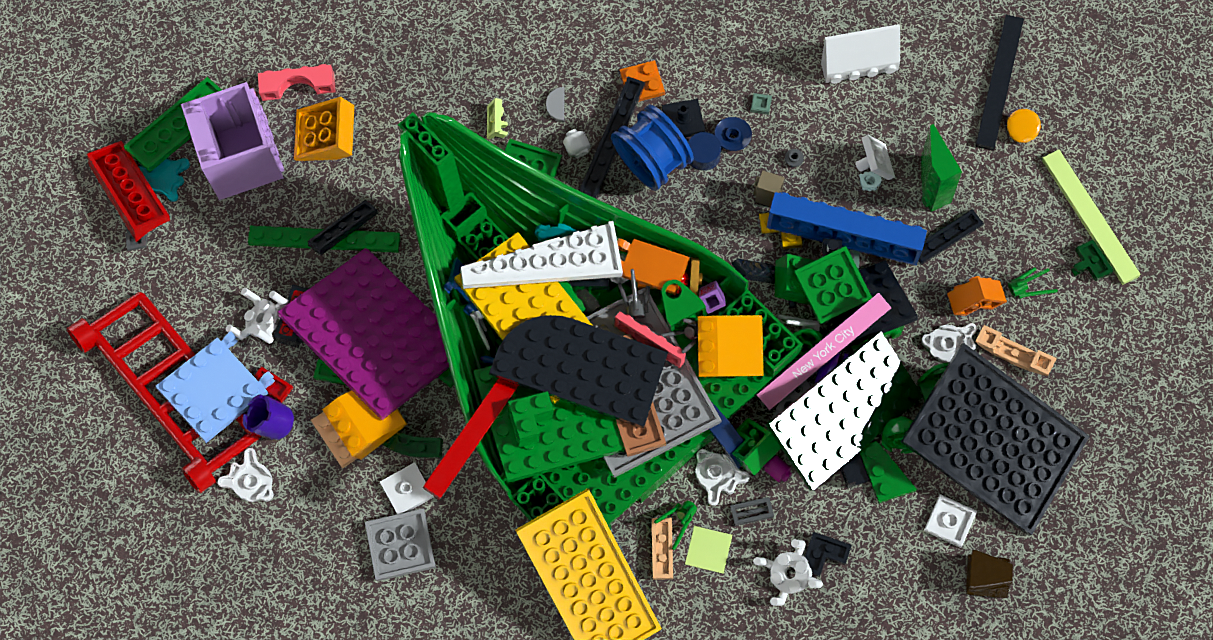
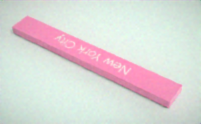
M877 293L757 394L759 399L769 410L772 409L890 310V305Z

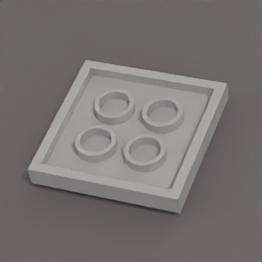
M424 509L365 522L376 581L436 568Z

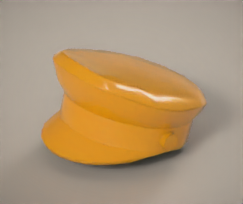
M1029 109L1014 111L1007 122L1009 136L1019 143L1032 141L1038 135L1041 128L1038 115Z

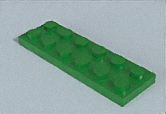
M206 77L124 145V149L150 173L192 138L181 104L222 91V89Z

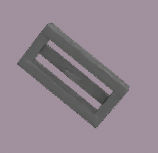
M769 497L730 506L735 526L774 518ZM767 504V507L736 513L738 509ZM765 511L769 512L767 514L738 520L739 517L748 516Z

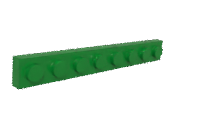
M250 225L248 244L250 246L311 248L308 246L307 241L324 229ZM354 231L332 247L331 250L362 251L366 248L372 252L399 253L401 235L394 232Z

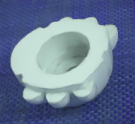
M871 171L859 175L862 190L876 191L877 187L881 184V177Z

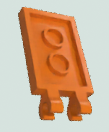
M620 238L617 240L619 251L628 253L625 261L621 260L623 278L631 280L630 270L634 269L636 282L662 290L663 285L669 280H682L690 260L688 256L636 239L633 240L632 244ZM672 284L667 287L666 292L676 295L679 286Z

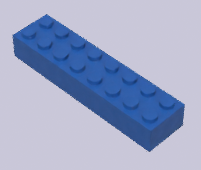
M775 192L767 222L768 229L820 242L824 238L841 239L842 247L846 246L848 249L915 266L922 253L927 230L917 225L909 226L901 221H889L881 216L873 217L861 211L853 212L841 206L833 207L825 202H813L805 197H793L785 192Z

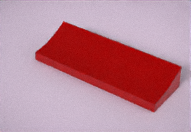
M119 141L88 153L87 158L92 172L137 242L151 230L170 221V216L132 156L124 149L123 142Z

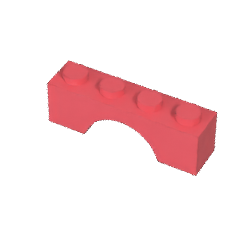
M327 64L258 73L259 94L262 101L281 99L288 87L299 83L311 86L317 94L335 92L334 71L332 66Z

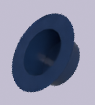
M700 132L692 136L688 144L693 152L694 161L690 165L701 171L711 170L716 167L721 158V143L719 139L708 132Z

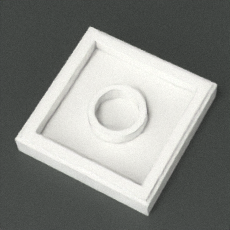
M940 494L924 532L961 548L977 511Z

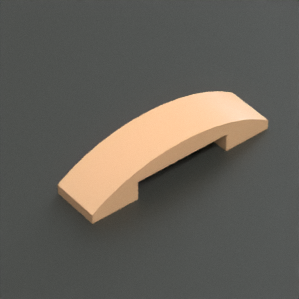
M985 325L975 343L991 354L1017 367L1045 376L1049 375L1057 359L1040 350L1035 352L1002 337L1001 332Z

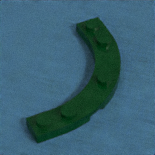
M398 431L382 444L394 452L405 456L442 459V438L413 437Z

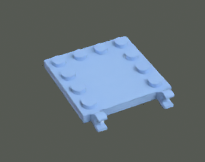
M229 332L222 341L217 337L156 385L157 390L205 443L250 408L248 403L253 397L258 394L267 395L266 388L275 382L273 375L269 371L257 381L231 353L229 348L238 342L237 337L232 332Z

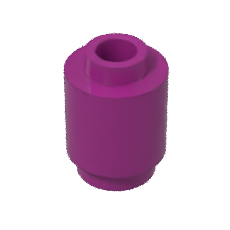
M773 456L763 466L765 468L764 471L778 483L782 481L785 483L792 475L790 472L792 468L778 456Z

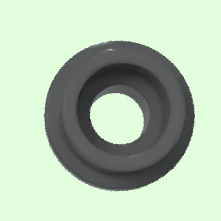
M791 149L785 155V162L791 167H798L804 161V155L798 149ZM796 155L798 158L792 159L791 156Z

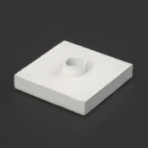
M415 462L380 481L397 514L409 512L434 498L432 494L423 489L426 482Z

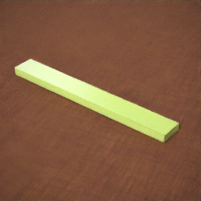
M1057 150L1043 157L1044 165L1107 259L1121 284L1124 285L1138 278L1141 274L1061 151Z

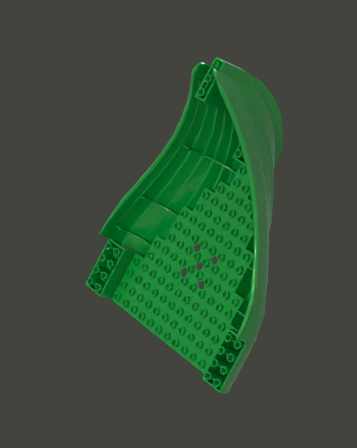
M412 112L398 124L401 143L399 159L448 364L466 425L482 403L473 370L492 366L483 363L480 357L486 355L495 358L503 340L488 321L482 318L487 328L484 334L490 345V350H487L474 320L463 311L468 301L457 289L453 288L448 294L444 289V285L449 279L453 261L456 257L464 266L475 263L517 232L532 247L534 244L539 243L538 238L535 236V228L538 225H550L551 228L558 227V223L570 226L577 231H586L597 225L599 227L608 224L609 221H613L617 240L620 238L632 244L633 240L636 239L688 256L689 259L690 257L699 258V273H702V285H698V289L716 280L725 296L726 306L709 314L707 313V316H762L763 376L699 377L698 342L685 352L686 359L710 401L728 421L751 398L759 399L757 394L780 376L799 354L803 344L748 290L749 281L728 262L707 248L556 180L507 153L447 115L427 112L421 117V121ZM690 260L686 268L688 274H690ZM611 280L610 290H573L576 296L583 302L585 307L583 314L586 317L622 299L618 284ZM631 280L622 283L626 297L633 294ZM650 289V295L667 323L662 290ZM672 295L669 298L675 299L678 298L679 295ZM685 334L674 336L682 350L694 340L687 338ZM490 428L477 445L476 450L504 493L530 521L588 488L611 531V523L637 500L640 503L646 500L693 458L700 449H703L712 441L714 436L709 430H706L615 478L602 457L507 483Z

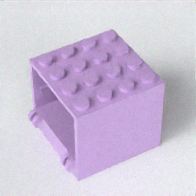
M247 82L181 104L202 171L219 200L283 179L282 172L285 170L279 158L273 134L268 126V119L262 105H260L254 88L250 89Z

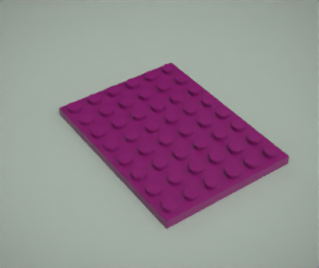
M366 248L278 311V316L381 420L385 419L450 368L436 315Z

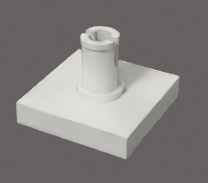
M870 135L862 137L867 157L856 161L857 169L862 172L870 168L871 172L887 180L895 178L886 144Z

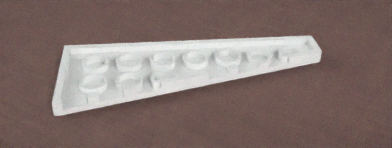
M609 221L608 224L599 227L597 225L586 231L573 232L572 235L563 238L557 237L537 243L524 250L518 249L511 254L498 255L496 258L485 262L482 260L462 266L460 270L463 289L622 277L623 274L613 221Z

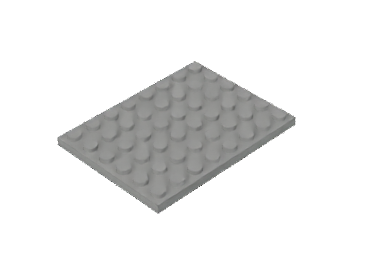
M646 287L637 291L638 300H641L642 304H644ZM633 294L627 296L629 305L633 301ZM649 294L648 313H645L646 316L644 318L634 320L641 325H646L656 335L671 332ZM623 299L587 316V319L595 327L620 336L627 335L614 326L615 316L619 312L626 314ZM674 336L664 337L673 346L680 347ZM686 357L681 368L667 360L665 361L653 398V404L664 434L666 446L627 457L626 451L603 457L614 478L722 422Z

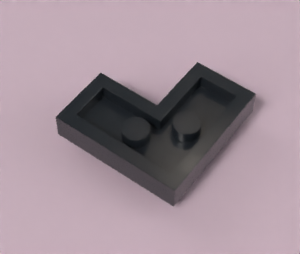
M813 532L805 555L812 570V575L820 578L826 559L846 565L852 545Z

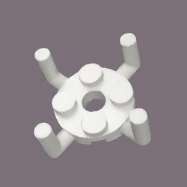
M243 288L241 294L254 303V307L248 310L244 316L246 328L240 331L232 325H228L226 331L228 333L232 332L240 340L245 339L251 334L271 344L273 342L272 332L277 327L275 324L277 318L280 320L278 311L288 305L289 302L277 292L271 291L269 297L277 302L275 305L267 299L261 300L259 296L247 288Z
M792 540L791 545L796 548L795 551L782 553L774 561L761 557H756L753 560L755 565L771 569L770 580L780 590L778 598L773 597L770 600L773 606L784 605L788 593L800 592L808 585L810 588H821L823 586L821 580L812 577V570L808 561L802 555L806 545L803 540ZM790 567H793L796 571L795 577L792 579L787 576V570Z

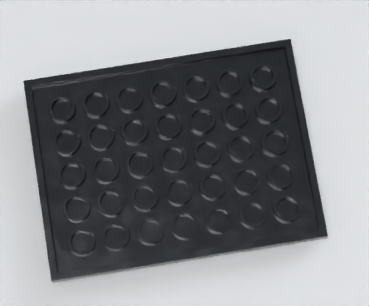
M962 343L900 442L1026 535L1030 536L1035 531L1090 436L968 345Z

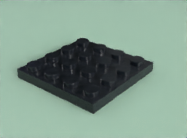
M886 260L861 269L859 272L872 298L879 293L890 305L891 309L845 348L868 340L877 332L886 333L918 320L917 313ZM865 303L830 319L834 329Z

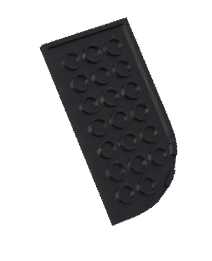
M546 315L529 319L508 333L497 350L489 375L540 393L548 391L549 396L644 428L668 352L572 318Z

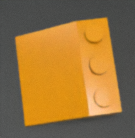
M338 97L297 109L294 160H338L352 156L354 105L344 98Z
M698 316L699 377L763 376L762 316Z
M352 390L337 397L322 409L350 454L360 460L407 425L398 409L381 420Z

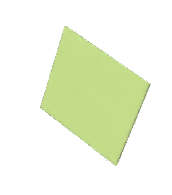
M694 526L685 564L724 574L732 535Z

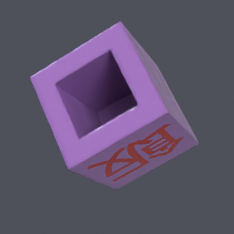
M716 280L698 289L699 298L705 304L708 314L726 306L725 296Z

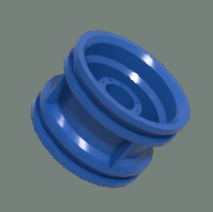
M648 105L644 108V111L642 110L637 114V123L631 128L621 126L618 132L615 131L611 134V140L617 153L635 176L649 189L657 191L661 185L668 182L667 174L675 168L683 170L687 164L694 161V156L687 140L676 125L660 109L653 105Z

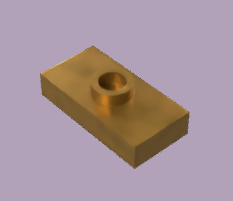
M690 257L689 289L698 296V285H702V273H699L700 260L699 258Z

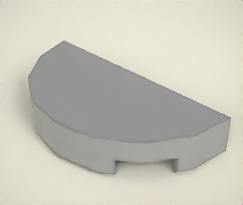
M560 87L548 95L546 109L547 113L555 121L564 123L565 89Z

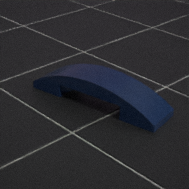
M713 404L722 422L708 430L726 451L727 457L739 469L741 465L732 453L744 441L721 411Z

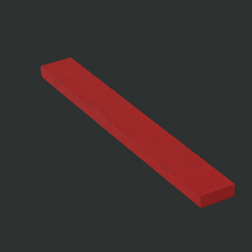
M500 378L497 380L423 486L424 490L437 499H441L519 385Z

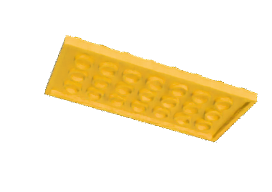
M517 232L477 262L482 260L485 262L496 258L498 255L503 254L504 256L514 253L518 249L530 248V246ZM461 273L454 278L502 340L519 324L539 316H565L592 325L558 281L463 289ZM549 396L553 405L560 400Z
M588 488L515 529L573 640H644L662 629Z

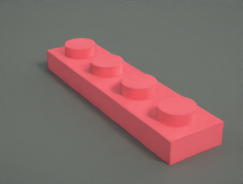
M619 312L615 316L614 326L627 335L631 334V337L640 343L668 352L666 360L678 368H681L684 364L686 353L683 354L680 347L673 346L663 336L656 335L646 325L637 323L628 314Z

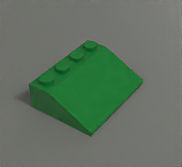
M934 124L930 125L921 155L922 202L932 212L952 202L962 174V170Z

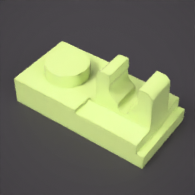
M495 98L487 105V139L489 140L495 136L504 138L508 134V132H504L501 129L508 126L507 122L501 121L504 112L502 99Z

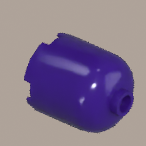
M258 394L248 403L250 408L247 415H243L245 429L272 440H280L286 437L294 424V415L291 408L267 395Z

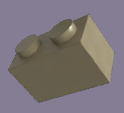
M762 171L761 176H757L754 183L753 195H756L755 202L771 207L775 192H783L785 177Z

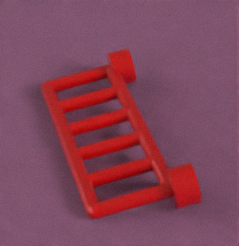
M143 292L134 294L90 325L84 318H81L66 328L74 343L84 354L97 346L187 455L191 462L182 467L181 470L188 482L199 494L216 483L212 475L214 471L261 438L260 435L245 429L243 415L246 413L244 412L236 421L247 434L207 462L192 444L200 436L193 428L183 433L168 415L175 408L168 401L160 405L145 387L184 359L187 362L196 354ZM137 306H140L154 324L117 349H114L100 331ZM162 332L177 351L137 377L124 362L123 358Z

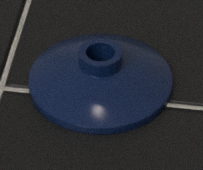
M728 117L717 124L714 135L719 139L722 148L729 151H739L749 145L752 138V130L743 119Z

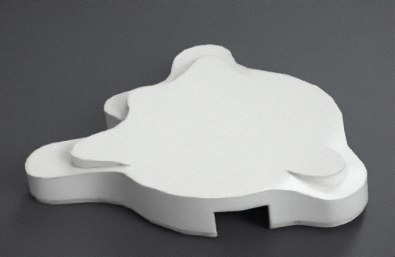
M973 323L964 327L943 325L930 334H925L922 337L921 343L936 360L943 363L950 362L962 343L975 350L976 345L972 336L976 333L977 326Z
M253 448L245 450L244 463L242 465L232 463L229 474L220 477L217 481L219 487L233 490L238 497L247 502H268L274 495L272 491V476L269 470L258 462Z
M700 449L696 453V479L700 486L706 490L710 506H716L719 503L721 491L731 495L734 493L737 484L749 481V473L737 469L725 454L709 452L706 449Z

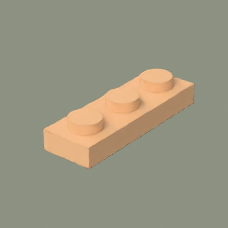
M324 412L311 419V422L342 468L358 459L350 454Z
M652 518L653 580L673 579L672 518H665L657 524L654 523L657 518Z

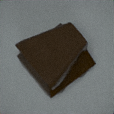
M972 549V554H968L966 594L1008 599L1009 587L1012 584L1013 564L1010 563V559L994 557Z

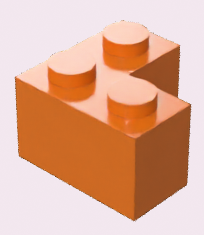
M980 276L970 278L966 284L957 285L953 288L954 290L947 293L954 315L966 316L980 308L992 310L1007 302L1000 281L992 280L991 278H980Z

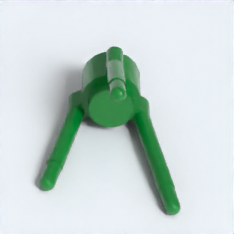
M1036 267L1018 278L1011 280L1008 283V287L1012 296H1018L1019 299L1028 296L1057 293V289L1026 292L1028 290L1027 282L1049 272V268L1027 277L1036 271Z
M684 501L682 505L677 503L674 508L654 521L657 524L677 512V517L681 520V524L684 525L674 542L672 550H676L689 523L692 521V517L697 512L696 505L691 501Z

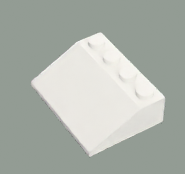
M899 24L825 37L821 66L826 83L831 82L835 84L846 79L856 80L862 76L874 77L879 73L891 74L899 69Z

